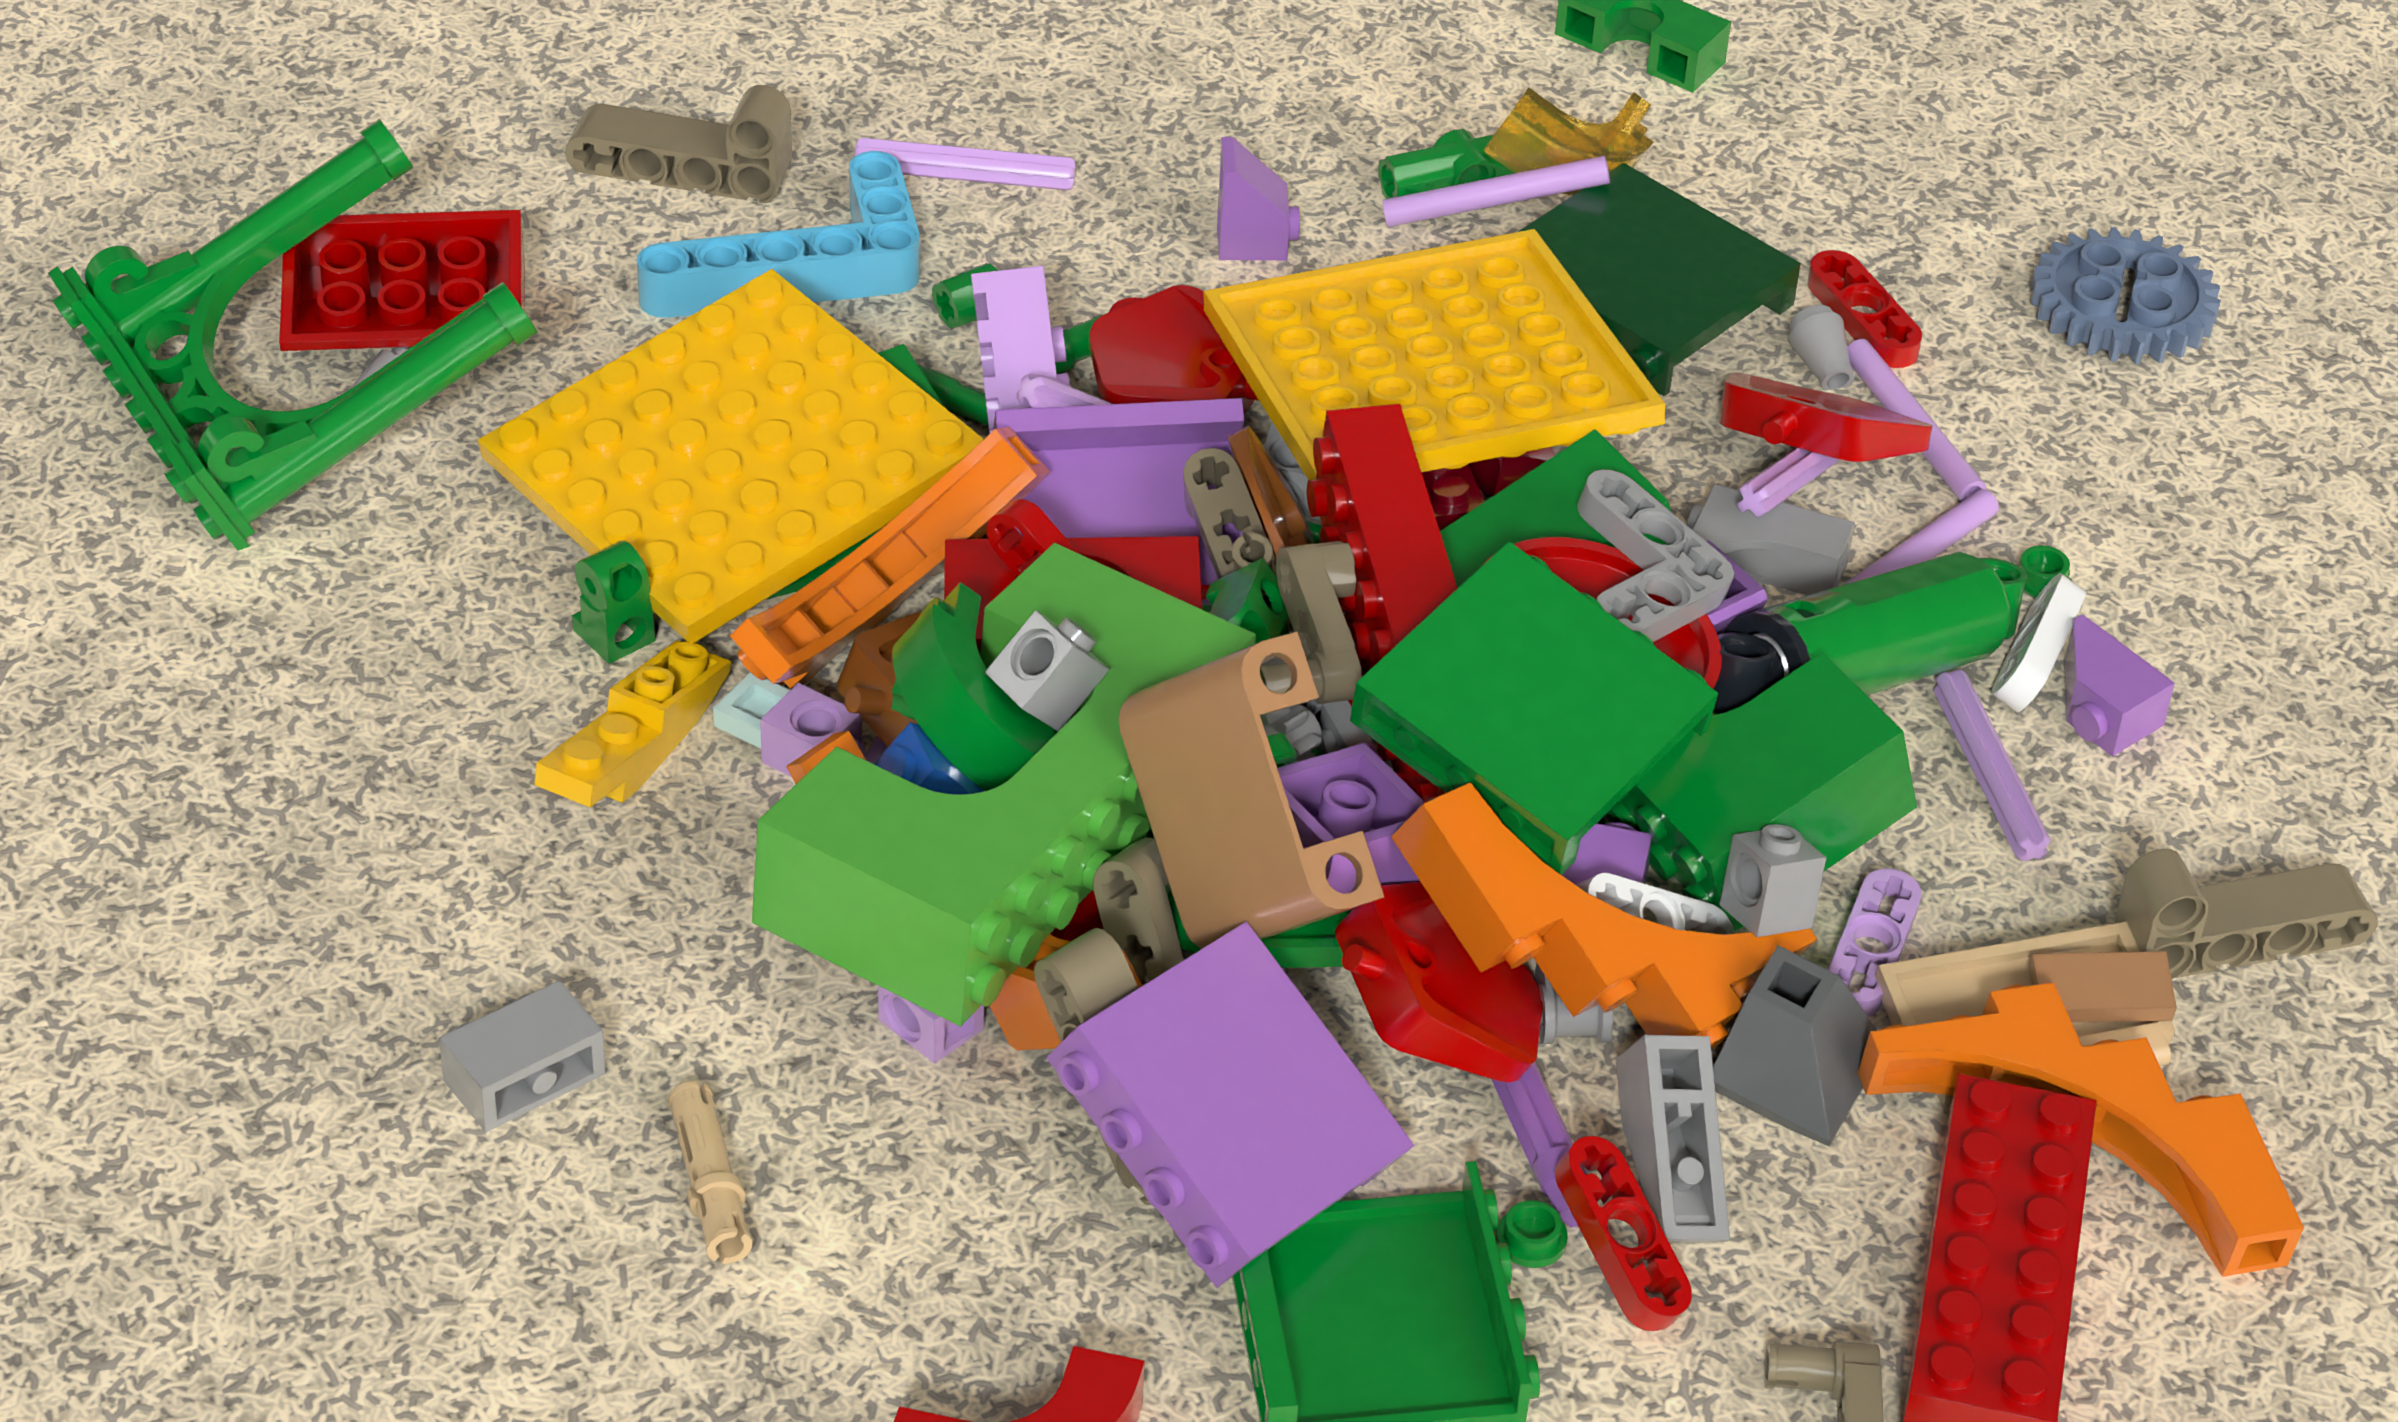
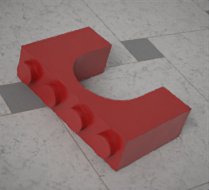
M1199 536L1066 538L1079 554L1202 609ZM945 539L944 599L960 582L981 596L975 635L977 649L980 654L984 609L1017 576L994 551L988 539Z

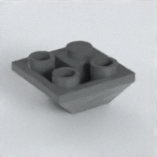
M1778 945L1750 990L1713 1066L1715 1092L1791 1131L1830 1146L1863 1090L1857 1073L1870 1031H1877V1029L1839 975Z

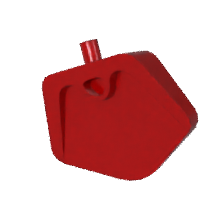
M1189 285L1169 287L1100 316L1090 329L1089 349L1099 397L1104 401L1112 404L1242 398L1244 416L1255 400L1259 401L1204 312V293L1196 287Z
M1732 373L1725 380L1719 420L1720 424L1724 427L1764 438L1770 444L1782 443L1850 462H1865L1927 451L1933 427L1931 424L1862 400L1743 373Z
M1421 882L1382 885L1383 898L1353 908L1337 925L1335 935L1343 953L1342 965L1351 972L1381 1040L1400 1052L1493 1080L1508 1083L1518 1081L1537 1059L1543 1012L1539 987L1526 967L1522 964L1511 968L1505 960L1480 972Z

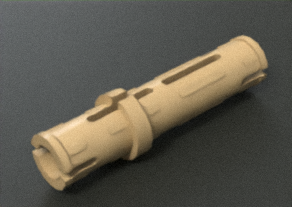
M686 1081L671 1090L668 1096V1104L676 1124L683 1159L691 1182V1187L687 1192L689 1207L694 1216L699 1218L701 1222L706 1252L709 1258L715 1262L720 1256L721 1264L735 1263L746 1257L752 1249V1238L742 1212V1205L745 1202V1191L741 1180L733 1174L730 1167L726 1144L715 1110L712 1089L706 1083L699 1089V1081Z

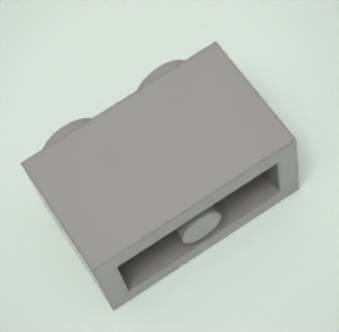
M560 980L533 993L525 994L516 1001L479 1019L464 1023L455 1030L439 1037L443 1080L485 1132L606 1074L603 1030Z

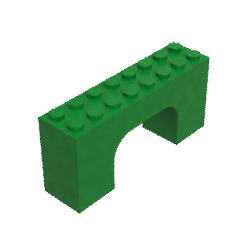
M1594 429L1441 530L1440 533L1457 588H1459L1488 558L1498 552L1508 541L1515 544L1535 538L1566 537L1593 541L1616 548L1580 516L1577 509L1578 500L1586 480L1594 471L1602 469L1613 470L1626 475L1671 512L1669 501ZM1643 534V536L1653 542L1668 545L1658 537ZM1821 652L1741 707L1725 713L1712 715L1708 730L1702 736L1691 729L1606 814L1611 823L1627 824L1639 832L1649 833L1652 836L1649 864L1655 873L1664 881L1674 877L1684 888L1682 889L1683 896L1719 907L1729 918L1735 932L1744 926L1720 906L1734 834L1759 831L1763 827L1772 824L1792 827L1801 833L1802 838L1826 856L1824 871H1826L1916 809L1917 803L1903 730L1838 666Z

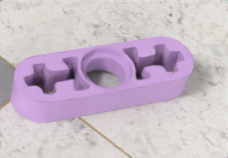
M1878 869L1866 876L1828 968L1829 971L1841 977L1847 988L1851 983L1854 971L1866 974L1864 985L1859 993H1851L1868 1018L1876 1014L1882 1005L1883 991L1875 977L1877 968L1882 964L1899 961L1916 918L1922 896L1921 888L1917 881L1907 873L1896 869ZM1885 895L1897 898L1892 907L1890 917L1878 913L1881 901L1885 898ZM1862 937L1875 938L1883 942L1887 946L1888 951L1871 953L1860 948L1855 940Z

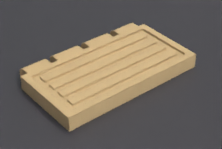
M2127 921L1882 964L1878 966L1875 977L1883 991L1882 1002L1891 1025L1903 1024L1912 1026L1946 1021L1958 1015L1981 1016L1990 991L2001 990L2017 984L2032 986L2029 965L2033 954L2140 952ZM2172 1021L2072 1022L2083 1047L2107 1039L2125 1041L2147 1037L2159 1065H2168L2171 1061V1051L2168 1044H2170L2176 1031ZM1936 1094L1941 1106L1951 1105L1953 1095Z

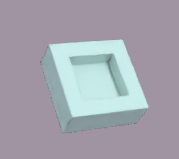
M750 672L713 707L714 727L761 749L760 719L790 690L778 684H772L768 679L760 680Z

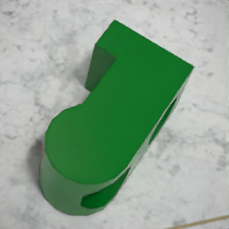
M620 540L579 560L575 564V576L581 591V611L572 615L573 631L608 664L655 642L653 611L649 596V576L645 564L635 548L628 542ZM623 623L633 631L625 640L615 642L616 632Z
M1263 558L1212 582L1206 594L1207 599L1212 605L1209 613L1255 633V644L1279 637L1288 617L1277 578ZM1261 587L1270 599V606H1267L1263 599Z

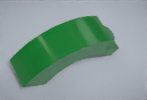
M960 582L944 600L938 597L931 600L921 612L917 621L893 645V668L901 694L924 733L961 773L983 790L988 791L1012 778L1054 736L1055 729L1023 710L985 673L987 668L980 657L975 639L981 596Z

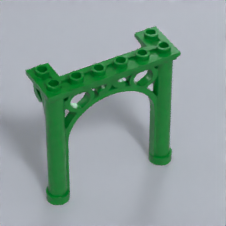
M380 119L360 131L361 139L192 254L186 251L147 267L134 249L127 246H112L100 251L90 260L85 270V282L73 266L65 272H62L58 266L48 272L61 293L52 300L59 312L73 330L81 324L87 328L88 332L82 335L81 338L101 366L108 361L111 362L108 367L103 369L110 383L123 399L130 395L133 396V399L125 403L126 408L145 434L152 429L155 430L156 433L147 438V440L166 467L169 469L173 466V468L164 473L172 487L185 504L189 502L192 504L198 500L200 505L194 508L193 511L211 537L215 540L225 534L237 551L250 547L245 539L255 533L250 525L251 522L514 342L519 346L538 333L506 285L501 282L482 295L483 298L347 392L328 402L301 410L270 411L239 402L222 389L214 366V341L221 317L236 292L248 279L268 263L393 179L395 181L414 168ZM128 274L126 276L118 278L117 280H113L118 275ZM176 335L188 336L186 345L176 356L166 360L156 359L159 347L167 339ZM182 382V386L177 394L168 400L158 383L173 384ZM211 422L202 434L199 445H197L187 428L197 423Z

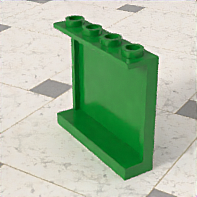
M1508 541L1356 682L1349 721L1443 792L1448 793L1471 782L1500 821L1542 862L1562 875L1575 862L1581 838L1691 729L1700 736L1707 732L1718 692L1708 686L1700 674L1682 667L1657 649L1646 635L1639 631L1631 630L1606 612L1595 598L1589 594L1580 593L1555 575L1540 558L1526 554Z
M1476 1161L1465 1162L1462 1191L1338 1201L1249 1262L1232 1276L1260 1422H1526L1529 1399H1537L1540 1395L1539 1368L1535 1355H1524L1521 1342L1525 1340L1526 1336L1524 1308L1520 1298L1510 1299L1507 1287L1511 1284L1512 1280L1510 1252L1507 1243H1496L1494 1231L1498 1227L1496 1196L1492 1188L1483 1189Z

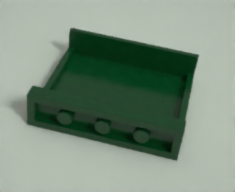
M1623 162L1609 171L1610 184L1582 189L1520 231L1531 229L1537 231L1656 392L1666 396L1670 393L1673 367L1760 306L1764 305L1779 315L1792 307L1795 302L1801 263Z

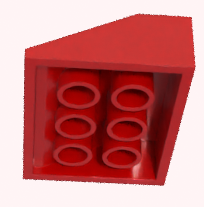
M521 210L337 216L283 253L280 351L413 347L483 298L482 295L501 282L506 285L525 311V255Z

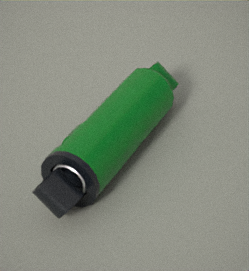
M1955 552L1739 615L1725 628L1723 634L1718 635L1721 645V651L1719 652L1722 655V666L1718 681L1714 687V690L1718 692L1713 713L1721 714L1741 707L1821 652L1838 666L1867 696L1988 658L2002 645L2004 639H2009L2015 635L2027 574L2022 568L2008 561L1994 558H1977L1963 552Z

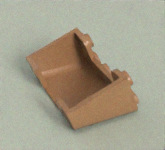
M1298 632L1259 642L1130 695L1121 706L1118 718L1120 733L1174 900L1189 939L1200 949L1208 946L1246 921L1261 940L1312 924L1384 897L1363 831L1303 849L1268 742L1261 715L1319 698ZM1279 657L1288 665L1291 672V683L1285 693L1273 692L1264 685L1260 676L1261 664ZM1333 855L1346 857L1356 870V883L1349 893L1343 894L1335 891L1326 879V864Z

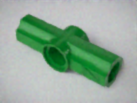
M1539 125L1475 138L1470 131L1465 129H1455L1441 136L1433 147L1386 156L1385 159L1379 160L1378 177L1382 187V194L1388 199L1550 167L1551 154L1547 145V136Z

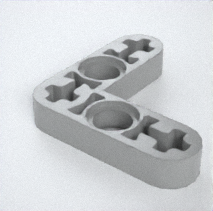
M1602 469L1594 471L1588 476L1577 504L1580 516L1643 570L1639 574L1602 592L1596 600L1606 612L1631 630L1643 633L1654 642L1721 605L1734 577L1731 563L1721 553L1626 475L1613 470ZM1643 534L1658 537L1668 545L1653 542L1643 536ZM1647 594L1663 597L1674 606L1658 603ZM1630 614L1633 617L1632 621L1628 620Z

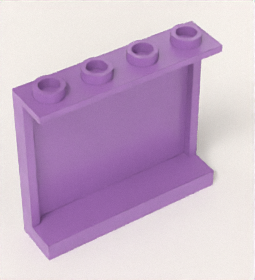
M1242 398L995 410L993 430L1009 426L1051 472L1023 499L1036 504L1066 538L1199 536L1201 585H1210L1218 580L1195 519L1191 518L1186 510L1183 470L1186 461L1191 455L1201 449L1216 448L1224 450L1234 458L1227 436L1243 428ZM1214 484L1207 485L1209 490L1216 489ZM1228 523L1222 526V535H1228L1232 544H1234L1238 537L1242 536V530L1237 531L1233 523ZM1208 599L1202 600V605H1211Z
M1247 921L1079 1025L1046 1057L1058 1073L1063 1086L1075 1096L1101 1131L1106 1144L1118 1154L1143 1188L1148 1201L1160 1211L1186 1246L1193 1262L1203 1269L1216 1288L1224 1284L1249 1262L1360 1185L1364 1186L1415 1146Z

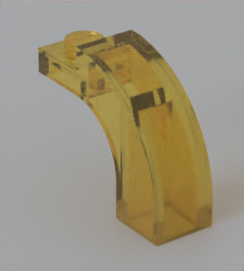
M1528 87L1483 151L1514 173L1600 156L1606 157L1609 171L1622 163H1626L1634 168L1654 143L1645 136L1648 128L1640 123L1651 104L1633 92L1611 122L1597 124L1585 122L1568 115ZM1580 189V190H1575V191H1570V192H1565V193H1562V194H1567V195H1572V196H1573L1574 194L1578 193V192L1581 191L1582 189Z

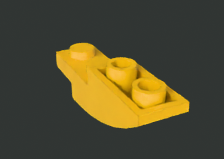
M674 641L609 689L608 705L605 713L536 763L534 785L587 807H592L605 796L621 803L625 802L642 787L698 723L728 676L731 661L707 652L699 644Z

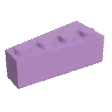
M1043 266L971 274L990 433L994 427L995 410L1028 408L1020 404L1016 395L1022 388L1021 379L1025 375L1032 373L1037 376H1044L1070 387L1068 373L1056 374L1055 363L1066 362L1062 326L1051 327Z

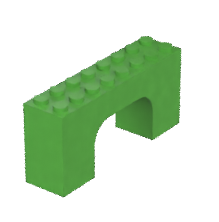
M1053 543L985 607L980 657L988 669L1029 617L1037 610L1058 625L1065 617H1068L1087 631L1097 641L1090 651L1110 670L1074 712L1073 718L1012 778L994 789L980 793L962 795L940 793L920 787L836 746L758 819L752 923L960 1027L981 1005L988 1007L995 1001L1003 987L1004 981L1019 966L1025 968L1033 961L1041 943L1055 928L1061 930L1068 925L1077 909V905L1091 891H1094L1093 879L1096 870L1135 841L1146 838L1151 825L1119 727L1118 718L1121 706L1126 699L1142 689L1255 644V633L1056 543Z

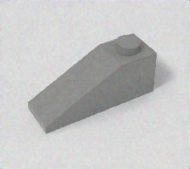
M1644 1035L1616 1058L1622 1127L1644 1196L1669 1243L1728 1242L1730 1240L1710 1036Z

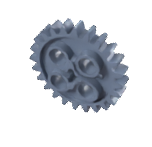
M2111 227L2108 237H2102L2096 230L2091 228L2088 229L2086 240L2070 233L2068 234L2066 245L2054 241L2051 244L2050 253H2041L2039 264L2035 266L2031 286L2033 291L2031 305L2039 307L2038 320H2051L2049 328L2051 334L2068 332L2066 345L2073 346L2081 342L2088 344L2087 355L2092 356L2100 349L2108 351L2110 361L2116 362L2121 353L2129 354L2135 364H2140L2143 354H2149L2158 363H2163L2166 350L2181 358L2184 357L2186 346L2198 349L2200 348L2202 337L2209 338L2211 336L2221 302L2218 299L2220 286L2211 283L2212 270L2199 269L2201 261L2199 256L2181 257L2184 247L2181 244L2167 249L2162 247L2163 236L2160 235L2148 242L2142 240L2141 232L2137 229L2128 238L2122 237L2116 227ZM2131 268L2135 271L2127 318L2125 322H2119L2116 320V312L2124 270Z

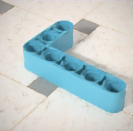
M867 151L853 157L849 163L850 214L853 221L850 224L649 245L637 255L638 293L641 309L647 314L658 318L690 316L770 269L777 272L813 302L899 294L913 289L919 282V229L900 163L894 156L882 151Z

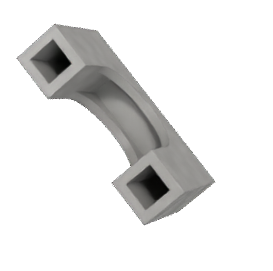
M1715 483L1704 506L1694 504L1687 526L1705 541L1710 540L1757 583L1779 587L1804 595H1811L1838 587L1848 564L1855 522L1781 502L1765 515L1757 518L1750 509L1744 513L1739 510L1737 502L1743 498L1740 490Z

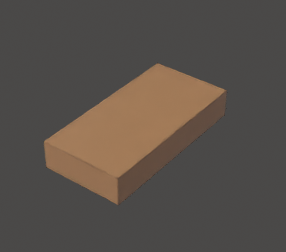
M2166 951L2044 953L2032 955L2029 965L2032 985L2054 982L2071 1022L2173 1021L2177 1006Z

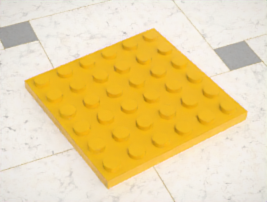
M1535 229L1203 291L1204 312L1308 480L1316 479L1317 472L1313 458V442L1315 437H1322L1326 410L1400 404L1421 472L1442 468L1458 469L1472 462L1497 457H1518L1528 451L1558 445L1570 446L1594 429L1602 436L1613 434L1629 435L1644 428L1665 424V402Z
M770 269L535 407L506 422L477 441L482 458L590 555L620 540L631 544L642 558L648 572L652 611L687 642L695 643L887 525L957 465L984 439L777 272Z

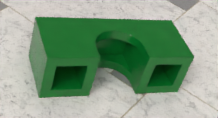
M1558 0L1555 35L1598 53H1602L1609 45L1618 41L1634 40L1646 43L1650 46L1646 73L1693 93L1726 63L1731 21L1681 0Z

